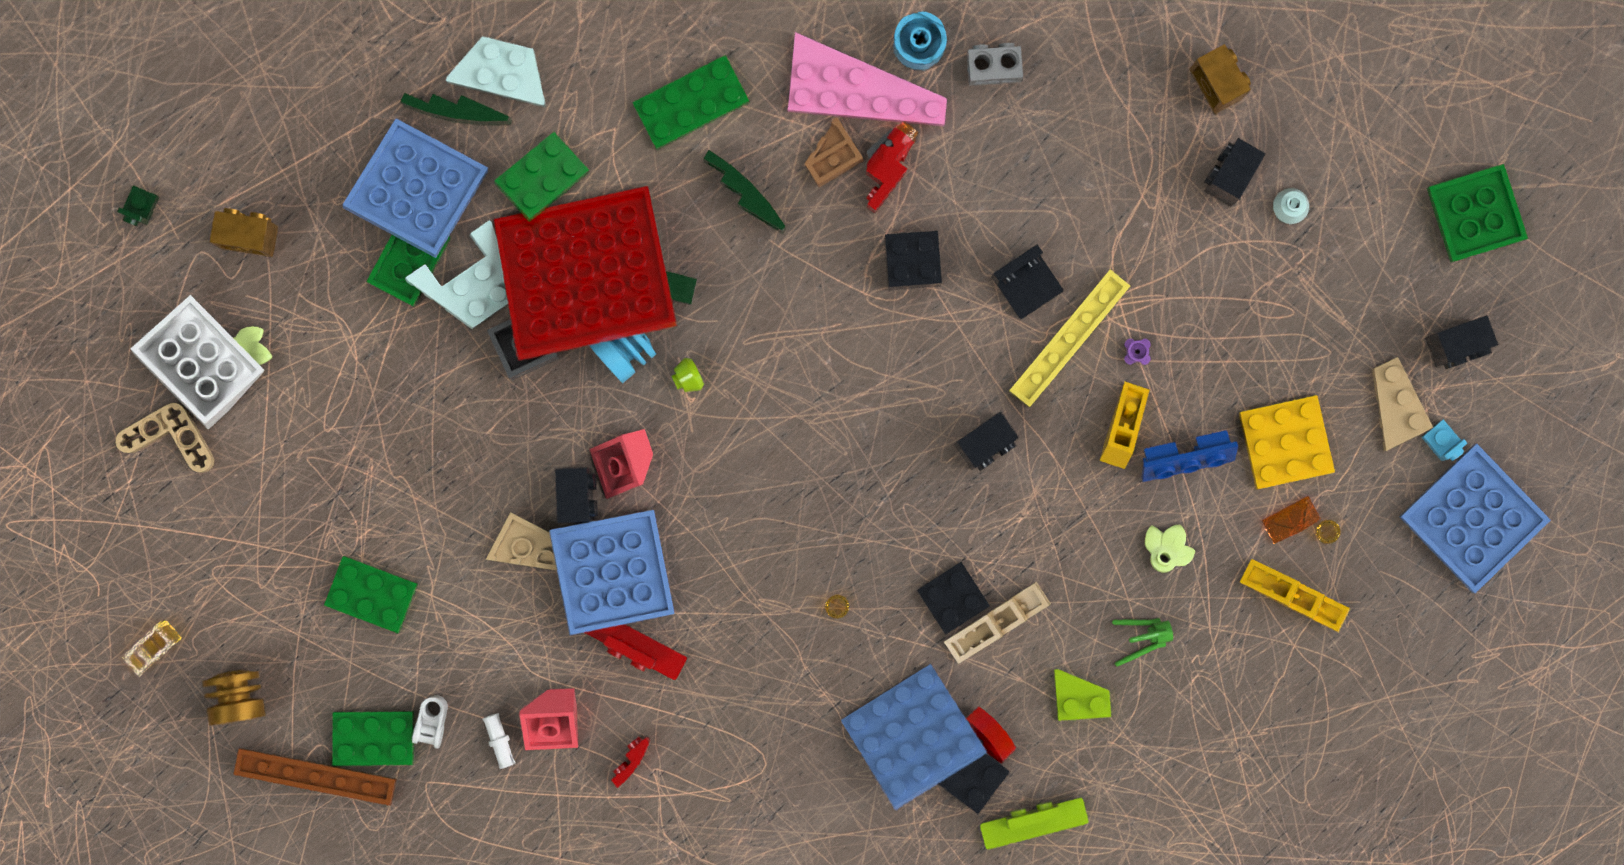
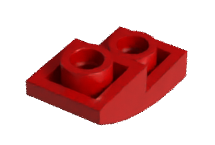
M980 706L966 718L976 736L983 741L982 745L987 754L1002 764L1015 751L1016 746L1007 732Z
M648 736L643 740L637 737L627 745L630 751L625 755L631 763L628 765L626 762H623L613 771L616 776L611 781L617 788L631 776L645 756L651 741Z

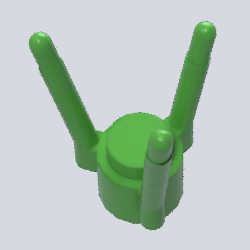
M1160 618L1112 621L1113 625L1152 626L1147 628V634L1131 637L1129 642L1133 643L1149 639L1151 643H1154L1116 661L1115 666L1117 667L1157 648L1166 647V642L1173 641V631L1170 622H1161Z

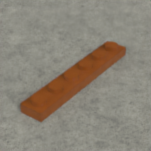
M245 748L238 749L233 775L388 806L392 805L397 781L396 778Z

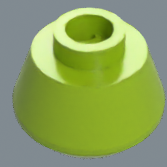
M684 358L674 368L676 374L671 377L678 390L683 388L685 392L700 391L704 386L701 375L691 358Z

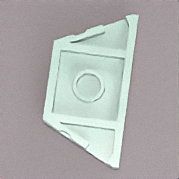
M482 36L446 78V82L542 107H545L546 104L535 52L531 48Z

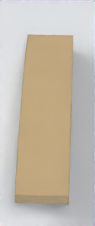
M1035 582L945 640L944 643L959 664L1045 609L1051 603L1038 583Z

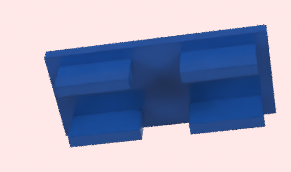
M1225 430L1196 437L1197 446H1194L1193 452L1179 454L1175 442L1144 449L1146 458H1143L1142 482L1166 479L1176 474L1192 473L1199 469L1214 468L1233 462L1236 458L1238 443L1237 441L1231 443L1228 432Z

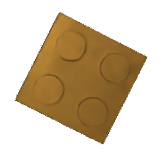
M1225 44L1198 58L1189 69L1214 114L1242 100L1251 90L1249 87L1251 85L1249 77L1244 71L1241 72L1236 64L1238 59L1231 48L1227 49Z
M224 208L223 212L215 211L209 242L224 250L273 257L278 226L272 223L271 218L266 217L265 214L250 212V216H246L240 213L239 210Z

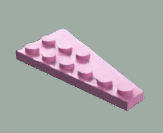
M795 32L788 112L936 126L945 125L947 98Z

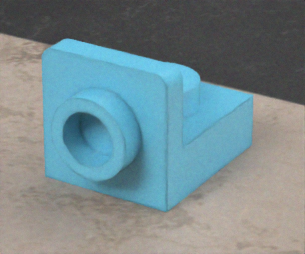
M1444 419L1440 420L1432 429L1421 436L1441 461L1448 459L1454 461L1464 453L1462 448L1467 444L1464 439L1460 440Z

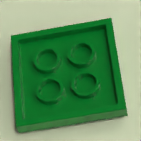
M1504 164L1426 188L1450 263L1528 239Z

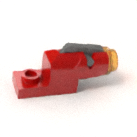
M902 121L899 125L896 124L893 129H890L867 151L869 161L867 162L866 175L881 186L880 188L875 186L866 197L869 201L867 208L874 214L907 173V168L900 162L904 163L910 148L917 141L916 137L919 133L905 121Z

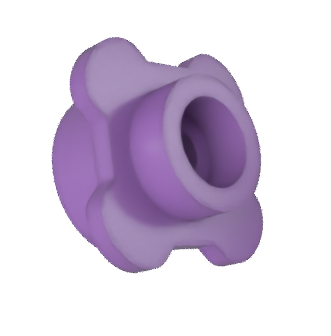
M1130 338L1125 341L1124 346L1127 348V353L1124 360L1127 364L1131 365L1134 362H1139L1146 365L1150 362L1151 358L1148 354L1151 344L1149 340L1134 341ZM1136 349H1138V350L1140 351L1139 354H1136V353H1135V350H1136Z

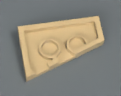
M1398 357L1372 369L1376 400L1378 401L1380 412L1379 421L1383 433L1384 451L1433 428Z
M510 512L486 560L556 570L549 532Z

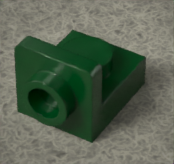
M133 185L123 209L119 207L117 212L124 216L122 221L137 227L139 222L147 225L159 196Z

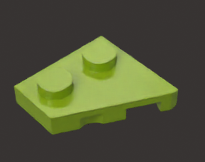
M1054 669L1058 721L1111 717L1109 690L1059 669Z

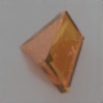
M1306 496L1261 521L1272 542L1275 544L1304 531L1321 518L1309 496Z

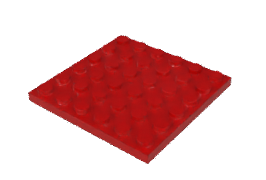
M648 186L547 207L530 222L522 213L494 219L516 352L519 360L677 326Z

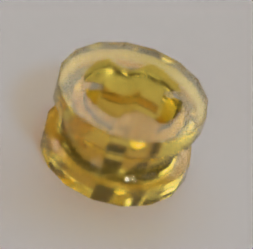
M1325 520L1317 525L1315 535L1320 542L1330 544L1339 539L1340 527L1335 521ZM1331 525L1334 528L1332 532H1335L1334 537L1329 536L1325 539L1321 535L1324 533L1321 532V528Z
M842 595L831 596L825 605L828 615L836 619L844 617L850 607L849 601ZM834 599H839L841 604H845V610H840L841 614H835V610L830 609V603L834 604Z

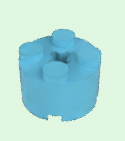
M928 12L913 13L901 19L896 27L893 40L894 53L898 60L906 67L915 70H927L938 63L944 54L947 43L944 25L938 17ZM920 36L925 38L924 43L920 45L915 43L916 39L918 40Z

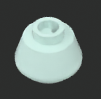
M1288 188L1282 190L1275 197L1273 210L1280 221L1287 224H1296L1307 216L1309 201L1300 190Z

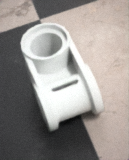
M433 695L422 702L413 732L412 743L423 742L434 745V748H440L448 710L447 701L443 697ZM434 701L439 704L440 713L438 715H433L429 712V702Z

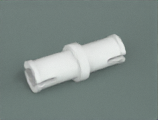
M499 713L482 718L490 738L488 743L494 749L499 769L515 764L516 762L508 744L510 739L508 735H505Z

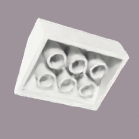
M191 295L131 348L133 354L207 429L211 428L222 418L265 371Z

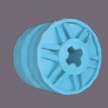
M644 333L589 345L622 384L636 373L630 363L632 359L637 360L642 365L647 363L639 354L644 350L651 358L656 355L650 340Z

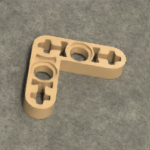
M170 403L122 430L116 437L115 443L120 451L135 453L170 433L188 466L193 471L205 473L214 465V457L188 410L178 403ZM172 409L181 411L178 418L183 424L188 422L187 426L180 427L176 420H170L169 417L172 415ZM150 421L157 422L159 426V431L153 436L148 435L145 430L146 424ZM138 428L141 436L145 438V441H143L142 438H137L132 442V448L130 446H124L123 443L126 441L125 436L127 435L129 437H135L139 434L136 431V429ZM190 430L194 433L195 440L191 445L187 446L182 443L181 436L185 431ZM201 445V448L196 450L200 456L207 457L204 461L205 466L195 465L198 458L194 452L189 454L188 450L195 449Z

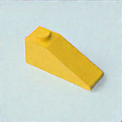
M1124 382L1100 457L1101 462L1122 469L1126 468L1134 451L1149 389Z

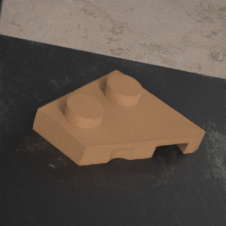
M836 117L831 122V127L825 136H822L818 142L816 150L810 154L805 162V167L820 188L864 160Z

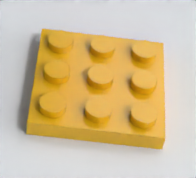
M1317 395L1239 412L1256 490L1335 473Z

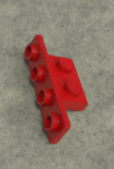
M626 624L583 632L604 643L603 645L608 647L607 653L619 659L624 655L632 660L630 665L641 671H645L646 668L653 669L672 680L678 678L687 660V657Z

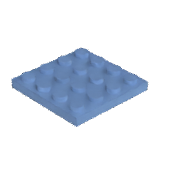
M395 119L342 206L343 209L436 258L488 173V167Z
M1474 444L1399 516L1472 593H1476L1551 521L1478 444Z
M654 510L549 530L569 635L675 614Z
M931 664L841 720L895 810L987 753Z

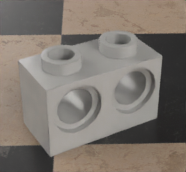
M1014 43L999 44V48H988V45L972 46V49L967 52L969 86L1021 82L1023 79L1021 46L1014 47ZM1010 57L1013 59L1015 66L1005 68L1001 64V59ZM977 59H984L988 62L989 67L985 70H979L974 62Z

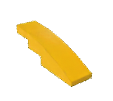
M1253 559L1250 560L1240 580L1241 584L1338 633L1350 611L1349 607Z

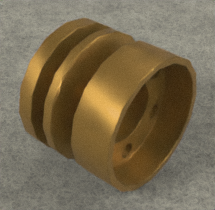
M238 670L220 673L202 681L203 687L214 685L216 687V692L204 694L205 698H217L218 704L206 708L209 726L266 716L263 699L250 698L251 692L261 689V684L248 685L249 679L260 678L259 671Z

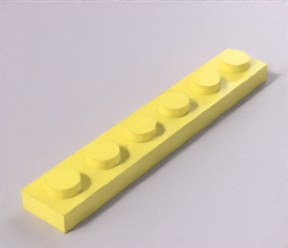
M1110 269L1009 392L1030 408L1129 289L1130 285Z

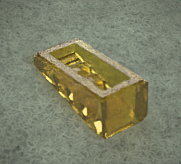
M166 620L157 623L122 659L141 677L182 638ZM152 638L162 648L161 650H159L156 647V645L151 641ZM143 646H145V647L150 651V653L153 655L152 658H151V656L142 648ZM136 652L146 662L145 665L135 657L134 654Z

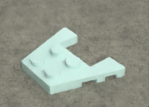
M490 220L470 233V237L485 257L451 281L441 286L426 265H423L405 278L407 283L419 289L425 296L437 302L447 312L471 329H474L508 305L497 237Z

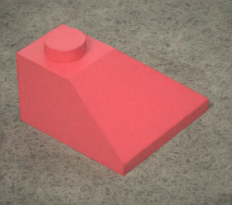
M645 429L621 435L589 449L606 499L643 485L653 456Z
M574 688L549 689L520 710L525 750L578 748L577 704Z

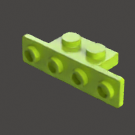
M1076 798L1053 805L1052 801L1037 804V809L1026 811V808L1011 811V816L981 823L980 829L985 848L989 850L1088 824L1089 820L1082 798Z

